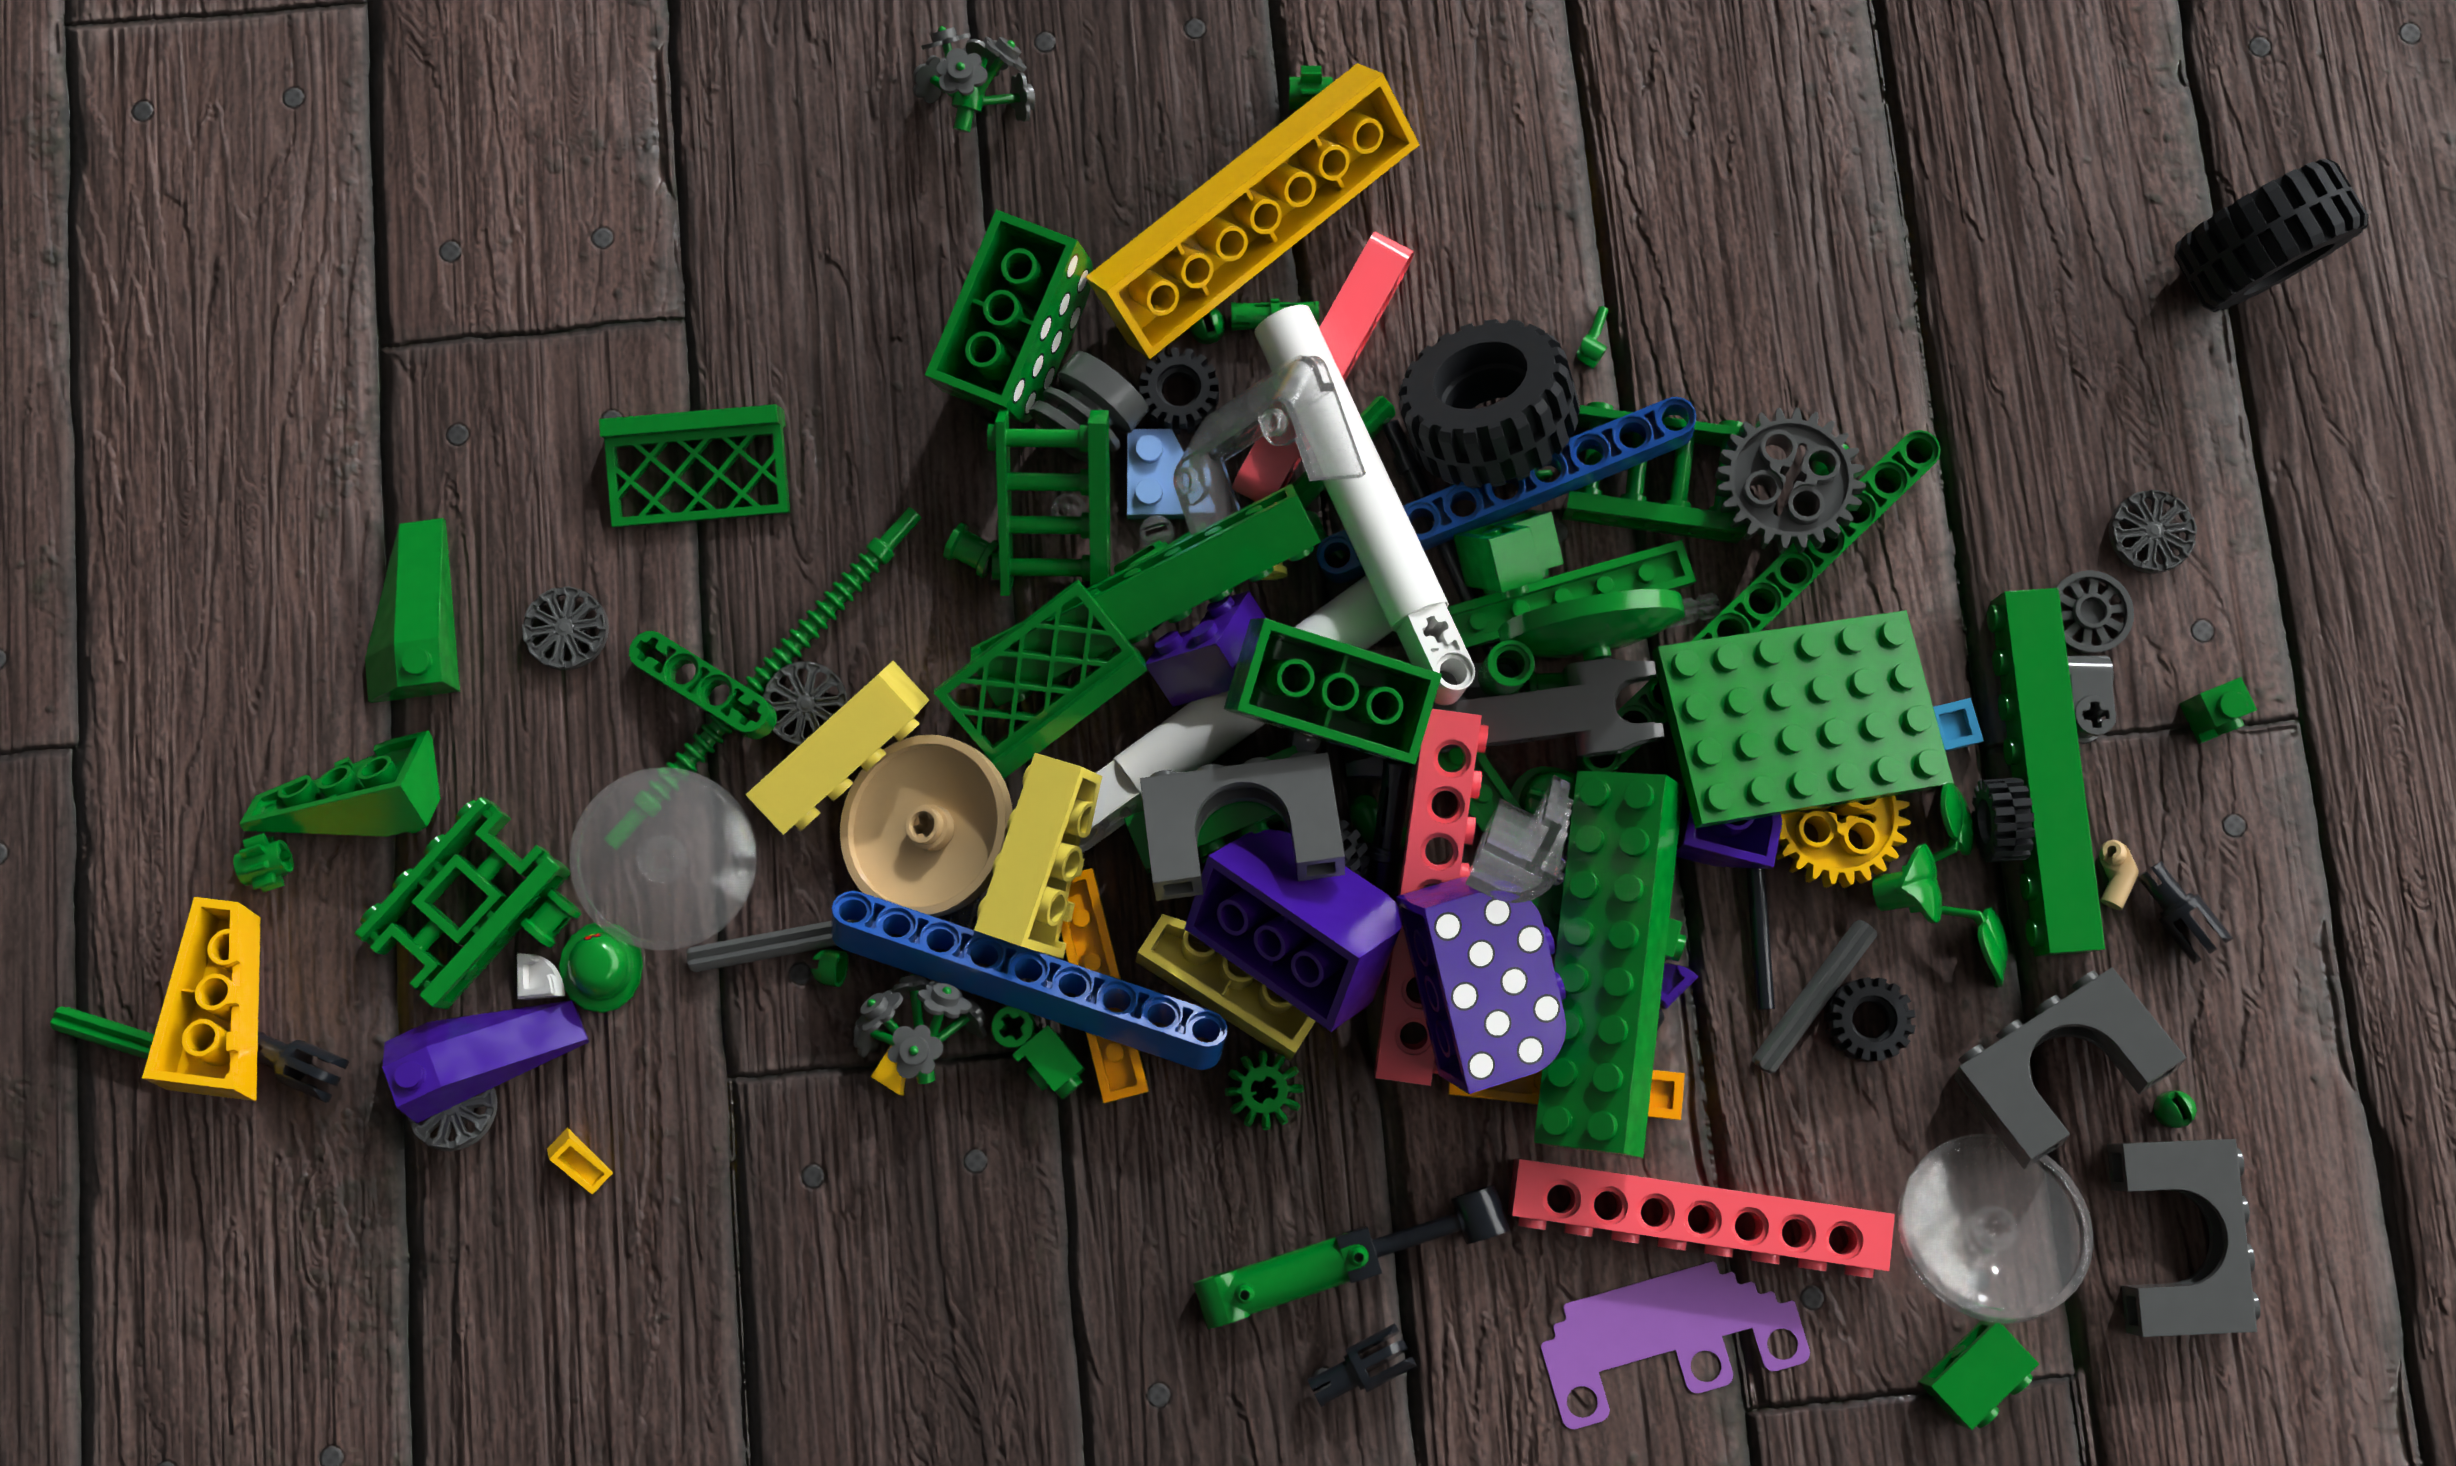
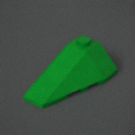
M444 518L400 523L398 526L365 656L368 702L370 703L460 691L447 527Z
M427 730L390 739L374 746L376 754L358 762L352 763L349 757L334 762L335 768L327 771L320 778L312 780L309 775H304L258 794L252 800L239 825L243 831L383 837L404 832L416 833L428 826L441 799L433 738Z

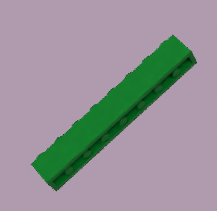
M1290 484L1087 588V591L1130 644H1133L1148 637L1153 631L1152 628L1167 620L1169 623L1183 620L1192 613L1193 607L1207 600L1213 603L1224 599L1232 593V587L1248 579L1250 582H1256L1267 577L1274 570L1273 566L1287 559L1297 561L1313 552V546L1321 541L1293 485ZM1077 595L1061 607L1060 622L1086 625L1088 608ZM1055 612L1046 618L1045 621H1054ZM1093 615L1092 626L1103 627ZM1020 623L971 647L970 661ZM1033 628L1025 634L1023 650L1050 652L1053 630ZM1058 631L1056 653L1082 656L1085 633ZM1091 634L1088 657L1107 658L1113 652L1112 648L1118 645L1111 636ZM1019 640L1008 648L1018 649ZM995 657L989 662L987 677L1014 680L1017 657ZM1022 658L1020 681L1046 683L1049 661ZM1055 662L1052 684L1059 683L1069 677L1073 672L1072 669L1081 664ZM983 667L977 671L978 676H982ZM986 686V690L996 707L1006 702H1009L1010 705L1012 704L1013 688ZM1019 689L1017 703L1027 699L1033 693V690Z
M2059 588L2004 591L1990 601L1991 605L1987 610V625L1990 632L1995 634L1996 649L1992 656V666L1995 675L2000 676L2002 694L1998 697V713L2001 720L2005 721L2007 738L2003 744L2004 759L2007 765H2011L2012 778L2022 779L2024 786H2027L2029 790L2027 798L2032 800L2030 811L2034 813L2035 820L2032 822V828L2035 829V837H2031L2034 844L2033 850H2030L2031 855L2029 858L2022 860L2024 873L2020 877V891L2023 899L2028 901L2030 917L2025 927L2028 944L2033 946L2034 957L2082 954L2105 950Z

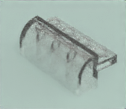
M1554 775L1534 815L1500 798L1480 837L1465 884L1496 900L1508 903L1527 902L1547 892L1558 878L1564 842L1568 835L1566 830L1570 824L1568 819L1572 813L1570 809L1574 802L1573 799L1568 797L1571 783Z

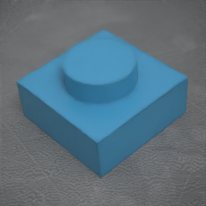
M1971 698L1933 707L1945 752L1976 745L1984 741Z

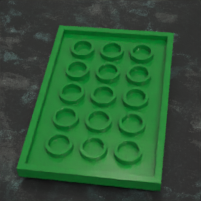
M1907 610L1656 647L1652 651L1695 828L1942 788L1945 782L1954 783Z

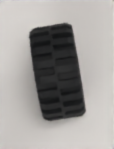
M2320 159L2317 162L2308 163L2299 169H2294L2276 180L2266 183L2261 188L2241 197L2230 206L2215 213L2208 220L2200 223L2193 231L2187 233L2181 238V241L2176 243L2174 258L2201 305L2212 312L2223 311L2280 284L2350 242L2352 238L2358 236L2367 228L2368 214L2338 163L2329 159Z
M1497 319L1484 320V324L1473 326L1471 323L1461 326V331L1452 335L1448 332L1440 336L1437 344L1432 347L1427 345L1419 353L1417 362H1411L1398 393L1400 413L1418 461L1424 464L1425 469L1438 478L1442 477V480L1457 486L1460 482H1464L1465 486L1469 488H1481L1482 484L1491 483L1493 487L1506 485V480L1516 477L1518 481L1530 476L1531 470L1537 467L1543 469L1551 463L1552 455L1554 453L1560 454L1569 442L1568 437H1572L1578 424L1577 416L1580 412L1579 400L1565 351L1561 349L1560 343L1537 326L1529 324L1525 327L1521 321L1508 319L1507 323H1500ZM1506 397L1493 405L1472 409L1483 402Z

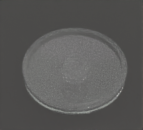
M680 768L644 769L630 773L609 784L593 798L583 811L573 833L570 847L572 882L575 892L588 915L597 925L614 938L635 947L649 950L686 948L718 933L733 920L744 906L753 887L757 871L756 839L752 825L741 805L725 788L712 779Z
M1967 1135L1939 1145L1929 1152L1916 1166L1907 1179L1900 1196L1898 1230L1904 1253L1912 1269L1922 1283L1937 1298L1969 1317L2005 1324L2037 1319L2052 1312L2064 1303L2077 1290L2088 1271L2093 1252V1228L2089 1210L2078 1187L2064 1169L2047 1155L2024 1170L1998 1135Z

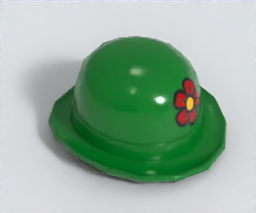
M604 920L586 924L575 932L563 948L559 964L560 975L569 998L584 1010L597 1013L617 1010L628 1002L640 985L643 971L642 951L634 934L621 924Z

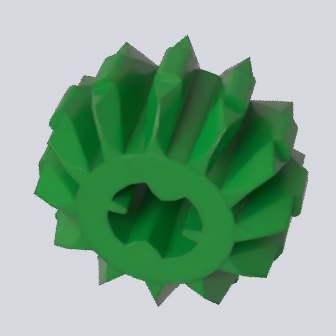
M1262 1050L1258 1054L1260 1067L1254 1068L1248 1056L1241 1058L1242 1065L1249 1072L1246 1076L1237 1070H1230L1229 1077L1241 1082L1242 1086L1241 1088H1226L1225 1095L1229 1097L1242 1095L1243 1100L1230 1108L1232 1114L1239 1113L1246 1106L1251 1109L1245 1117L1244 1125L1250 1127L1254 1122L1256 1113L1262 1114V1129L1269 1130L1271 1126L1269 1113L1274 1112L1281 1125H1285L1288 1123V1118L1280 1107L1284 1104L1293 1111L1300 1109L1301 1105L1294 1100L1288 1099L1287 1094L1302 1093L1304 1086L1302 1084L1287 1086L1286 1080L1298 1074L1299 1070L1297 1067H1291L1284 1074H1281L1278 1070L1284 1063L1285 1056L1278 1054L1273 1067H1267V1053L1265 1050ZM1267 1077L1276 1083L1272 1086V1089H1278L1277 1097L1275 1100L1266 1098L1263 1104L1258 1103L1253 1098L1257 1092H1251V1086L1254 1081L1262 1083Z

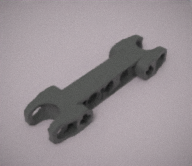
M1603 658L1576 662L1565 666L1567 687L1462 700L1450 705L1433 704L1432 707L1433 709L1482 715L1481 725H1488L1489 727L1486 748L1574 736L1576 755L1579 758L1620 754L1634 747L1665 739L1662 723H1630L1622 719L1616 710L1617 697L1627 685L1657 678L1654 661H1625ZM1447 745L1439 753H1449L1452 748L1458 746ZM1372 756L1346 763L1347 777L1351 779H1382L1384 759ZM1416 765L1412 766L1410 780H1414Z

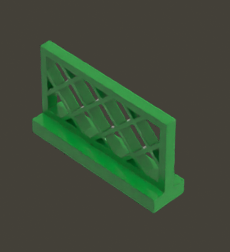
M777 404L599 419L600 437L604 438L611 526L620 528L790 513L783 428L786 427L784 409ZM773 435L774 453L762 466L747 454L745 449L757 436ZM733 438H745L739 446L731 440ZM723 439L735 451L717 469L700 454L712 440ZM701 441L695 449L686 443ZM679 443L691 454L677 471L673 473L657 457L668 444ZM657 445L651 453L643 446ZM635 447L647 458L629 476L618 467L617 448ZM740 455L759 470L743 490L724 475ZM696 459L715 473L699 493L681 479ZM652 463L671 477L655 497L637 483L638 479ZM774 463L776 468V477L768 471L774 465ZM619 475L626 480L621 488ZM764 475L777 485L779 504L760 505L748 495ZM720 479L738 493V496L725 509H716L704 499ZM678 483L694 499L683 512L673 513L661 503V500ZM633 486L650 503L639 516L623 517L621 500ZM744 499L752 505L748 507H738ZM700 503L709 509L694 511ZM656 506L665 513L650 515Z
M1077 579L936 687L934 694L988 756L1003 779H1005L1030 760L1034 753L1042 751L1145 673L1147 667L1144 656L1134 644H1130ZM1076 595L1088 608L1086 625L1060 622L1061 607ZM1055 612L1054 621H1045L1046 618ZM1093 615L1103 627L1092 626ZM1033 628L1053 630L1050 652L1023 650L1025 634ZM1058 631L1085 633L1082 656L1056 653ZM1091 634L1111 636L1120 647L1107 659L1088 657ZM1019 640L1018 649L1008 648ZM997 656L1017 657L1014 680L987 677L989 662ZM1022 658L1049 661L1047 683L1020 681ZM1055 662L1081 664L1079 680L1071 686L1052 684ZM1087 665L1096 666L1086 674ZM983 667L982 676H973L974 673ZM961 683L981 685L979 707L959 705L949 693ZM986 686L1013 688L1011 711L984 708ZM1019 689L1045 692L1044 706L1035 713L1016 711ZM1051 693H1060L1050 701ZM968 715L978 716L977 725ZM983 716L1010 719L1008 734L995 744H992L981 731ZM1015 720L1024 721L1016 728H1014Z

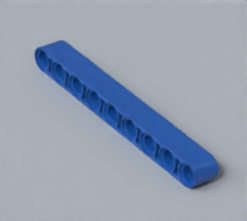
M1671 397L1569 438L1568 444L1560 454L1554 453L1552 455L1553 459L1547 465L1558 469L1560 472L1558 479L1549 483L1540 481L1535 475L1540 469L1537 467L1530 471V476L1518 481L1517 477L1506 480V483L1513 484L1518 489L1517 494L1511 499L1503 500L1496 497L1493 493L1496 487H1493L1491 483L1482 484L1481 488H1469L1465 486L1464 482H1460L1458 486H1450L1406 504L1403 507L1411 524L1415 519L1423 516L1429 517L1434 521V526L1429 532L1424 534L1416 533L1423 550L1426 551L1453 540L1454 534L1505 519L1567 494L1569 491L1577 490L1684 446L1693 436L1696 411L1688 400L1681 397ZM1670 415H1678L1686 421L1687 425L1681 430L1673 431L1666 428L1662 421ZM1635 432L1640 434L1645 441L1637 448H1628L1622 444L1620 438L1626 433ZM1593 449L1598 451L1603 458L1595 465H1585L1577 457L1582 451ZM1460 500H1470L1476 505L1475 511L1466 517L1455 515L1452 512V507ZM1346 530L1332 534L1322 540L1317 549V560L1327 579L1335 583H1345L1366 575ZM1343 550L1350 553V560L1343 567L1333 568L1327 564L1329 556L1335 551Z
M844 892L833 902L831 935L834 943L843 950L940 983L950 984L978 996L1194 1069H1210L1220 1060L1227 1035V1025L1221 1015L1212 1010L862 892ZM847 920H858L859 922L851 923L847 922ZM898 934L902 935V937L896 938L889 935ZM944 949L946 952H935L933 950ZM976 964H988L990 967H979ZM1028 978L1032 979L1034 982H1024L1020 979ZM1064 993H1074L1078 997H1068ZM1107 1008H1118L1123 1012H1112ZM1152 1023H1162L1167 1027H1157ZM1198 1037L1206 1038V1039L1210 1040L1211 1042H1208V1043H1206V1042H1201V1041L1197 1040L1196 1038H1198Z

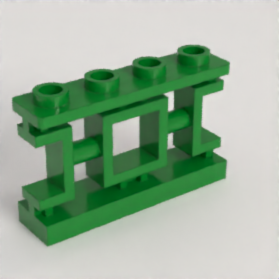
M480 797L477 801L472 800L459 810L455 817L457 822L445 835L441 834L435 837L424 850L425 857L414 869H407L397 877L392 885L393 892L382 903H376L363 914L360 919L362 925L354 933L361 941L367 942L375 953L386 955L399 942L424 964V968L409 984L416 990H419L421 992L419 995L435 1008L448 1010L522 929L519 922L524 917L530 918L548 898L547 892L552 887L557 890L573 873L559 860L554 859L545 848L535 845L522 860L496 836L511 818L502 812L500 807L493 801L484 797ZM476 835L494 850L478 868L465 857L459 855ZM507 863L520 875L527 877L509 897L491 882ZM463 873L489 897L459 928L433 903ZM412 904L430 919L415 937L402 925L395 924ZM444 932L454 942L463 945V948L447 965H444L428 950Z

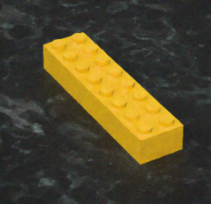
M1355 64L1085 277L1131 347L1151 359L1420 145L1384 74L1361 64Z

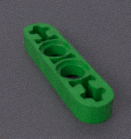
M645 631L633 639L629 647L631 662L651 678L747 738L761 739L774 729L777 722L776 711L772 705L756 692L658 632ZM649 648L658 650L667 658L665 664L662 665L654 658L647 657L645 655ZM686 664H694L696 670L693 679L686 684H677L676 674L678 670ZM719 685H727L730 689L727 700L720 705H711L709 696L712 690ZM742 704L752 712H758L761 717L757 722L749 721L737 710Z

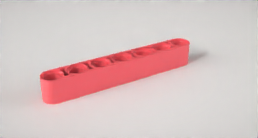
M1376 231L1368 240L1319 327L1344 382L1403 279L1414 255L1413 250ZM1283 394L1242 464L1232 486V490L1255 502L1286 487L1308 449Z

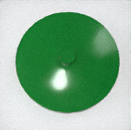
M1667 589L1617 591L1567 600L1523 613L1503 623L1498 628L1500 642L1505 640L1520 641L1531 650L1534 657L1570 658L1583 656L1584 661L1610 658L1612 657V650L1635 644L1660 633L1682 620L1685 616L1682 595L1677 591Z

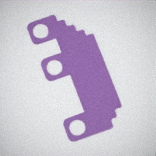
M1714 1261L1566 1303L1563 1307L1566 1316L1565 1321L1555 1323L1553 1327L1555 1338L1545 1341L1541 1345L1562 1421L1570 1429H1578L1599 1423L1608 1417L1610 1409L1599 1375L1600 1371L1676 1350L1687 1388L1693 1393H1703L1726 1386L1733 1379L1732 1367L1722 1336L1749 1328L1753 1329L1763 1364L1768 1370L1779 1371L1803 1364L1810 1356V1349L1794 1301L1778 1303L1775 1293L1772 1291L1759 1294L1753 1282L1738 1284L1733 1272L1720 1274ZM1777 1329H1787L1797 1339V1351L1789 1359H1777L1769 1352L1767 1346L1768 1338ZM1700 1351L1713 1352L1720 1360L1721 1371L1718 1377L1712 1381H1700L1691 1371V1360ZM1579 1386L1590 1388L1597 1397L1596 1410L1592 1415L1584 1418L1573 1415L1567 1406L1569 1393Z

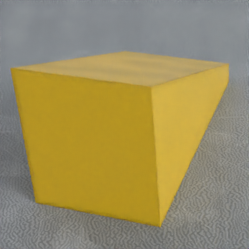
M887 1050L871 1077L898 1095L904 1096L905 1078L897 1072V1062H892L888 1058Z
M568 1127L547 1148L549 1160L592 1195L613 1174Z

